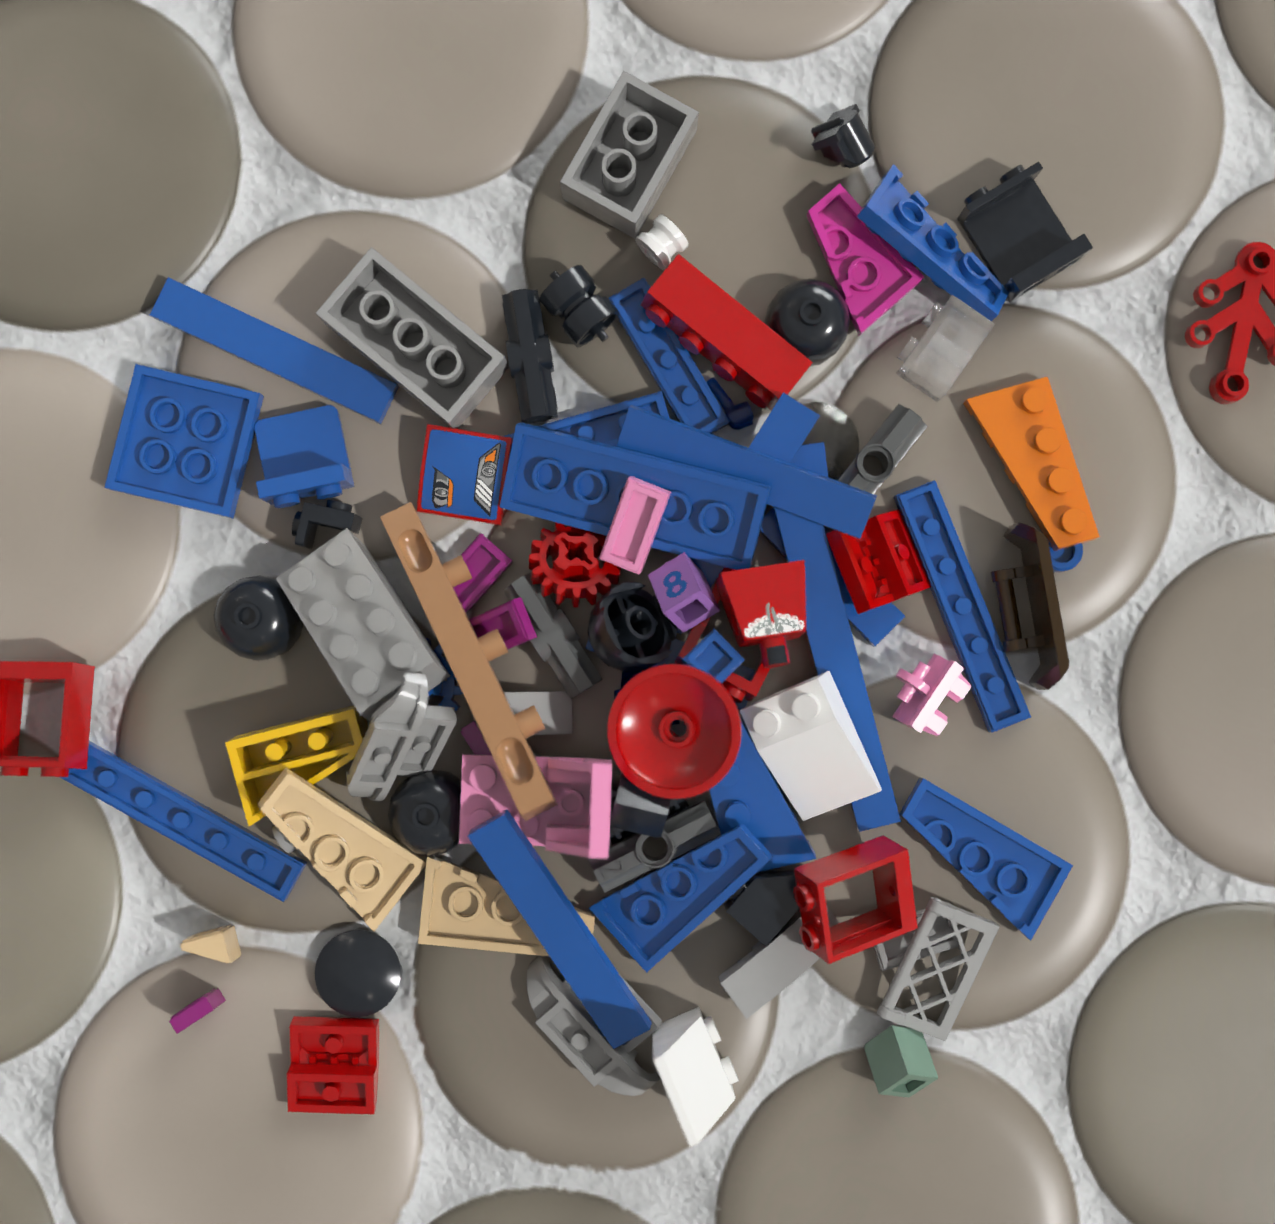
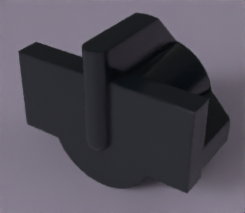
M857 104L832 113L827 122L811 128V133L815 139L812 146L815 151L821 150L824 157L840 163L845 168H854L861 165L873 155L875 145L858 114L860 110Z

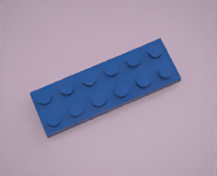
M522 422L516 424L500 508L607 536L627 479L633 476L671 491L651 548L678 555L685 552L689 558L735 570L751 568L771 488L770 485Z

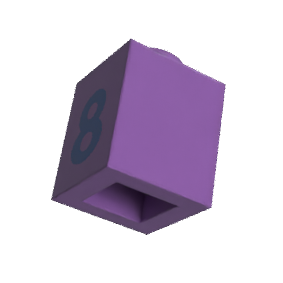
M685 552L648 574L663 613L683 633L720 611L704 573Z

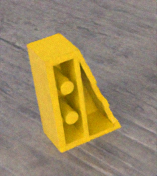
M354 705L237 735L225 742L248 827L266 816L260 810L258 802L285 767L314 785L355 758L369 727L367 719L359 714Z

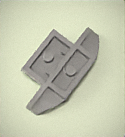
M405 672L399 691L372 714V721L349 771H346L348 791L352 797H367L370 801H382L388 795L397 775L413 776L433 770L457 722L454 707L427 705V674Z
M538 956L529 964L527 970V991L530 1004L537 1018L535 1023L594 1087L599 1084L611 1092L628 1096L643 1094L661 1079L656 1072H646L634 1060L638 1053L634 1048L657 1030L662 1022L660 1017L624 980L651 1020V1028L649 1031L613 1049L566 979L561 981L553 972L549 962L550 957Z

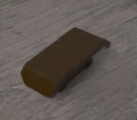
M1018 522L1008 527L1004 537L1021 550L1023 566L990 572L992 582H995L1001 614L1005 641H1002L1004 652L1037 647L1040 666L1030 678L1029 683L1037 690H1049L1063 678L1069 668V658L1048 539L1043 533L1032 526ZM1024 577L1026 579L1035 636L1022 638L1012 580Z

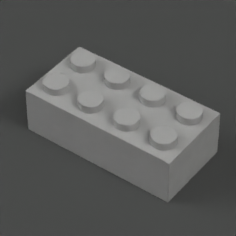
M372 247L316 312L317 316L327 327L450 428L458 429L509 369L503 354Z
M348 528L276 577V580L360 715L369 721H372V714L399 691L405 672L427 674L428 692L450 677V674L367 547Z

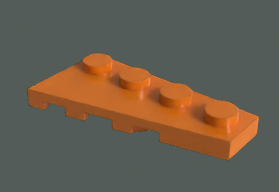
M1048 376L966 399L963 403L971 416L974 415L983 430L982 435L990 448L995 449L1006 467L1004 471L1012 484H1016L1027 501L1025 505L1043 534L1048 538L1052 549L1057 551L1099 538L1100 536Z

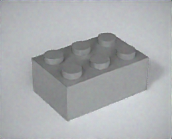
M623 71L560 181L562 199L635 239L697 132L699 112Z

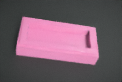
M630 476L624 487L599 559L640 575L671 491Z

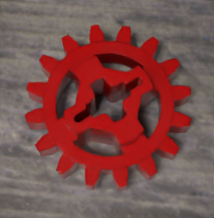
M555 522L554 532L543 528L541 529L540 540H533L531 543V554L529 555V569L532 570L531 581L533 584H541L542 596L545 597L552 592L555 593L556 604L561 605L565 598L572 600L574 608L579 607L580 599L586 598L591 605L596 604L598 592L604 595L611 590V584H618L621 567L603 561V568H599L597 557L602 552L607 538L606 535L572 526L565 527L564 524ZM549 555L552 557L553 568L551 569L547 564Z

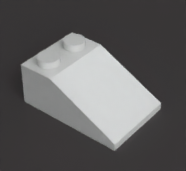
M830 671L757 700L740 710L758 753L802 821L882 790Z
M699 1007L662 1022L659 1028L652 1033L653 1060L690 1147L698 1144L735 1100L732 1084L739 1081L729 1056L721 1059L715 1043L722 1040L712 1016L704 1019Z

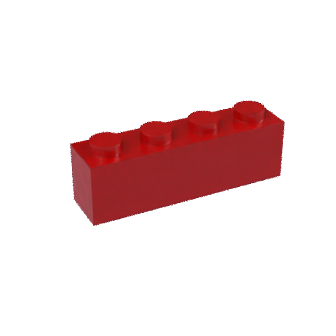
M680 254L673 259L647 291L641 303V306L646 309L647 317L653 323L662 328L667 326L679 336V341L684 348L693 354L698 355L700 353L713 363L712 368L720 377L727 381L734 380L746 390L745 394L748 399L761 408L767 407L772 411L782 393L784 392L788 395L813 363Z

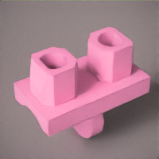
M937 654L932 656L927 665L920 661L912 674L900 668L896 677L905 685L897 695V698L902 703L892 717L901 724L920 733L925 731L935 736L940 735L947 724L948 717L937 709L945 696L958 703L964 699L971 688V684L961 674L964 668L957 662L949 661Z

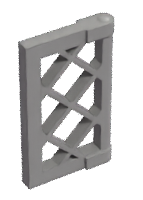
M930 897L925 912L917 926L918 928L876 1013L885 1020L946 1041L1000 926L996 922L955 907L939 898ZM937 916L949 920L951 928L928 937ZM970 929L979 931L972 949L966 952L960 933ZM955 936L961 955L938 964L931 945ZM927 948L933 966L910 975L921 950ZM965 963L954 987L948 990L942 972ZM937 975L943 993L920 1002L913 984ZM908 986L915 1004L905 1009L896 1007L895 1005L903 988ZM947 1001L937 1022L926 1018L924 1010Z

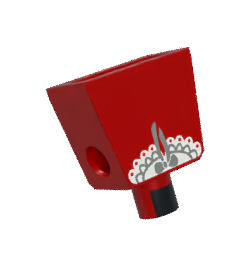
M804 560L721 572L716 580V586L738 646L760 645L764 668H775L790 664L786 640L799 638L806 632Z

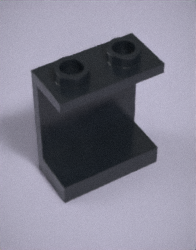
M1039 161L1027 169H1024L1022 164L1018 165L999 179L1002 183L990 191L984 186L969 195L964 200L966 206L957 218L990 272L1009 292L1007 299L1010 303L1080 261L1093 249L1085 234L1074 240L1070 238L1034 181L1043 169Z

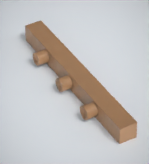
M411 502L380 516L521 817L527 821L557 806L555 797L526 739L546 729L534 705L514 714L490 664V661L508 653L506 645L497 629L479 638L477 637L454 589L455 586L472 579L463 557L460 555L442 564L419 514Z

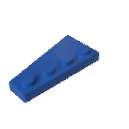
M893 164L884 174L857 217L865 223L872 233L879 235L894 247L904 260L912 262L930 277L934 285L944 289L960 302L969 314L976 316L988 325L998 316L1009 292L973 252L964 254L959 249V243L956 238L957 234L947 223L941 226L932 219L924 210L929 203L918 191L911 195L899 182L903 174Z
M741 719L742 739L735 763L726 776L717 785L709 789L721 835L744 824L773 855L771 860L758 872L816 859L815 851L809 840L806 839L798 820L779 790L771 771L768 770L764 760L758 753L751 735Z
M920 777L899 815L1012 925L1031 941L1073 865Z
M741 824L666 864L664 867H660L593 903L589 909L647 973L768 863L773 855L744 824Z

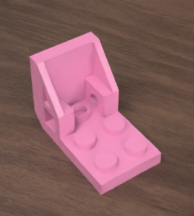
M480 754L462 755L459 844H473L468 838L470 830L508 809L532 846H545L547 851L588 858H608L612 759L535 756L558 805L525 821L515 805L493 756Z

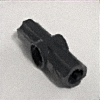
M513 290L502 295V305L509 340L506 341L511 376L515 378L521 420L523 423L549 421L558 417V407L551 372H554L549 336L548 334L545 335L539 293L538 290Z

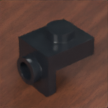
M327 500L326 507L304 502L302 512L297 511L294 516L292 536H296L295 545L312 549L318 525L341 531L348 528L352 533L359 534L363 518L355 513H351L353 506L343 502Z

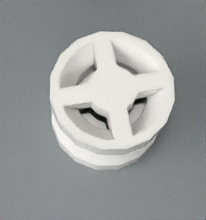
M659 215L654 220L653 228L649 232H641L635 238L637 245L646 257L662 270L669 266L671 257L676 252H683L689 246L687 239L679 228L664 215Z

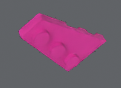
M839 183L808 210L806 217L836 286L848 306V312L856 332L860 336L922 282L924 276L911 262L904 260L894 247L866 227L865 223L857 217L862 207Z

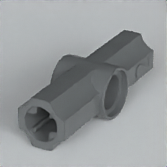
M898 404L863 449L854 457L851 464L837 481L875 494L883 482L892 475L895 467L928 426L913 410ZM874 456L880 460L883 467L881 475L872 476L864 470V457Z
M532 572L512 582L503 592L509 601L522 598L537 638L530 640L542 660L544 662L548 661L566 693L573 699L603 679L579 643L581 638L561 607L559 609L556 607L550 595L545 597L541 595V584L532 583Z
M702 801L666 819L661 837L667 842V849L661 856L651 857L647 855L642 848V844L649 836L637 833L609 847L608 858H588L599 884L604 892H607L653 868L664 867L671 859L720 836L721 833L705 801Z

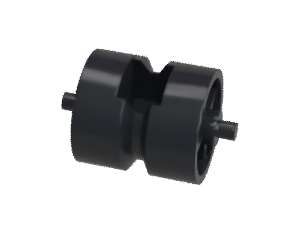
M576 265L561 275L557 271L552 272L550 277L553 279V282L542 292L539 301L551 316L559 315L560 318L565 317L562 327L576 347H582L597 337L602 342L606 341L609 336L605 330L617 319L619 315L617 308L607 296L600 297L599 294L594 295L596 289L595 281L583 265Z

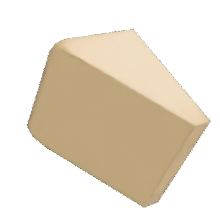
M231 924L193 934L180 943L182 951L220 962L232 963L241 956L235 926H231Z

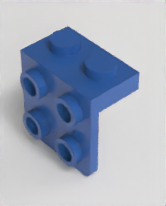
M326 405L261 419L255 423L254 430L265 480L256 481L259 499L274 505V508H286L300 504L301 498L315 495L317 499L333 498L342 495L343 489L355 487L340 414L334 406Z

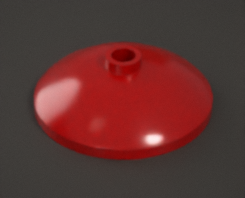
M664 664L639 673L621 689L610 710L607 735L613 759L630 782L651 795L668 799H682L708 791L726 776L739 753L742 726L735 701L728 690L715 677L693 666ZM674 720H681L685 723L686 733L684 735L674 733L672 730Z

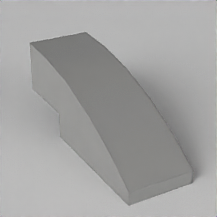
M827 906L829 927L839 924V921ZM800 911L790 918L767 946L759 941L752 946L753 951L718 976L720 984L746 1019L793 983L820 958L813 952L808 951L802 943L800 937V927L802 926Z

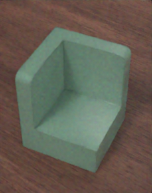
M891 1025L864 1045L879 1094L909 1098L938 1079L922 1032L907 1027Z

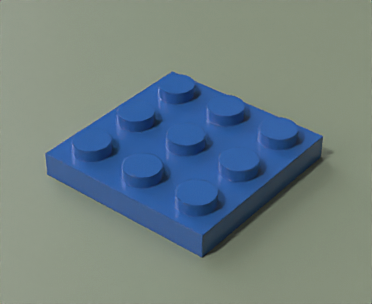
M135 364L104 488L234 519L255 435L254 426L259 419L264 396L258 392Z

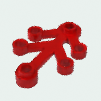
M1252 242L1244 246L1236 255L1233 269L1217 279L1205 280L1193 292L1196 304L1203 308H1209L1221 301L1224 292L1243 282L1238 301L1208 320L1196 321L1185 331L1186 343L1192 348H1202L1213 341L1215 334L1234 323L1225 370L1214 375L1209 383L1211 397L1220 404H1232L1242 399L1248 392L1249 381L1243 372L1252 330L1255 331L1266 348L1268 361L1275 366V326L1258 302L1262 288L1275 306V250L1264 242ZM1254 256L1262 260L1263 268L1255 266L1253 262ZM1204 287L1212 289L1214 292L1213 300H1209L1204 296ZM1195 328H1201L1205 332L1206 337L1204 341H1200L1195 337ZM1228 378H1233L1237 382V391H1232L1228 388Z

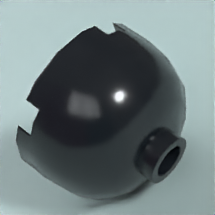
M810 278L794 281L779 290L768 306L764 323L813 362L811 366H815L827 361L841 348L847 338L850 318L848 306L840 292L827 282Z
M261 575L242 578L228 586L217 600L213 615L215 630L223 645L239 657L255 661L275 658L291 650L299 639L303 627L301 618L278 581Z
M624 582L614 587L598 600L590 612L587 631L590 645L597 657L607 666L623 672H640L669 657L672 652L670 650L671 641L677 637V627L663 613L656 595L652 596L649 592L643 590L646 585L639 582Z
M432 770L410 776L399 784L390 800L388 818L391 831L402 846L416 854L435 856L448 853L459 845L461 779L448 771Z

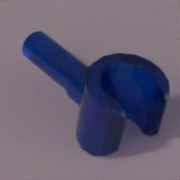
M714 377L706 382L724 408L725 415L730 421L729 426L732 429L740 430L753 424L754 415L747 401L734 405L731 398Z

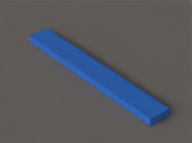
M774 507L787 561L804 560L806 633L817 675L830 671L882 788L878 793L851 803L858 831L861 832L901 822L824 525Z

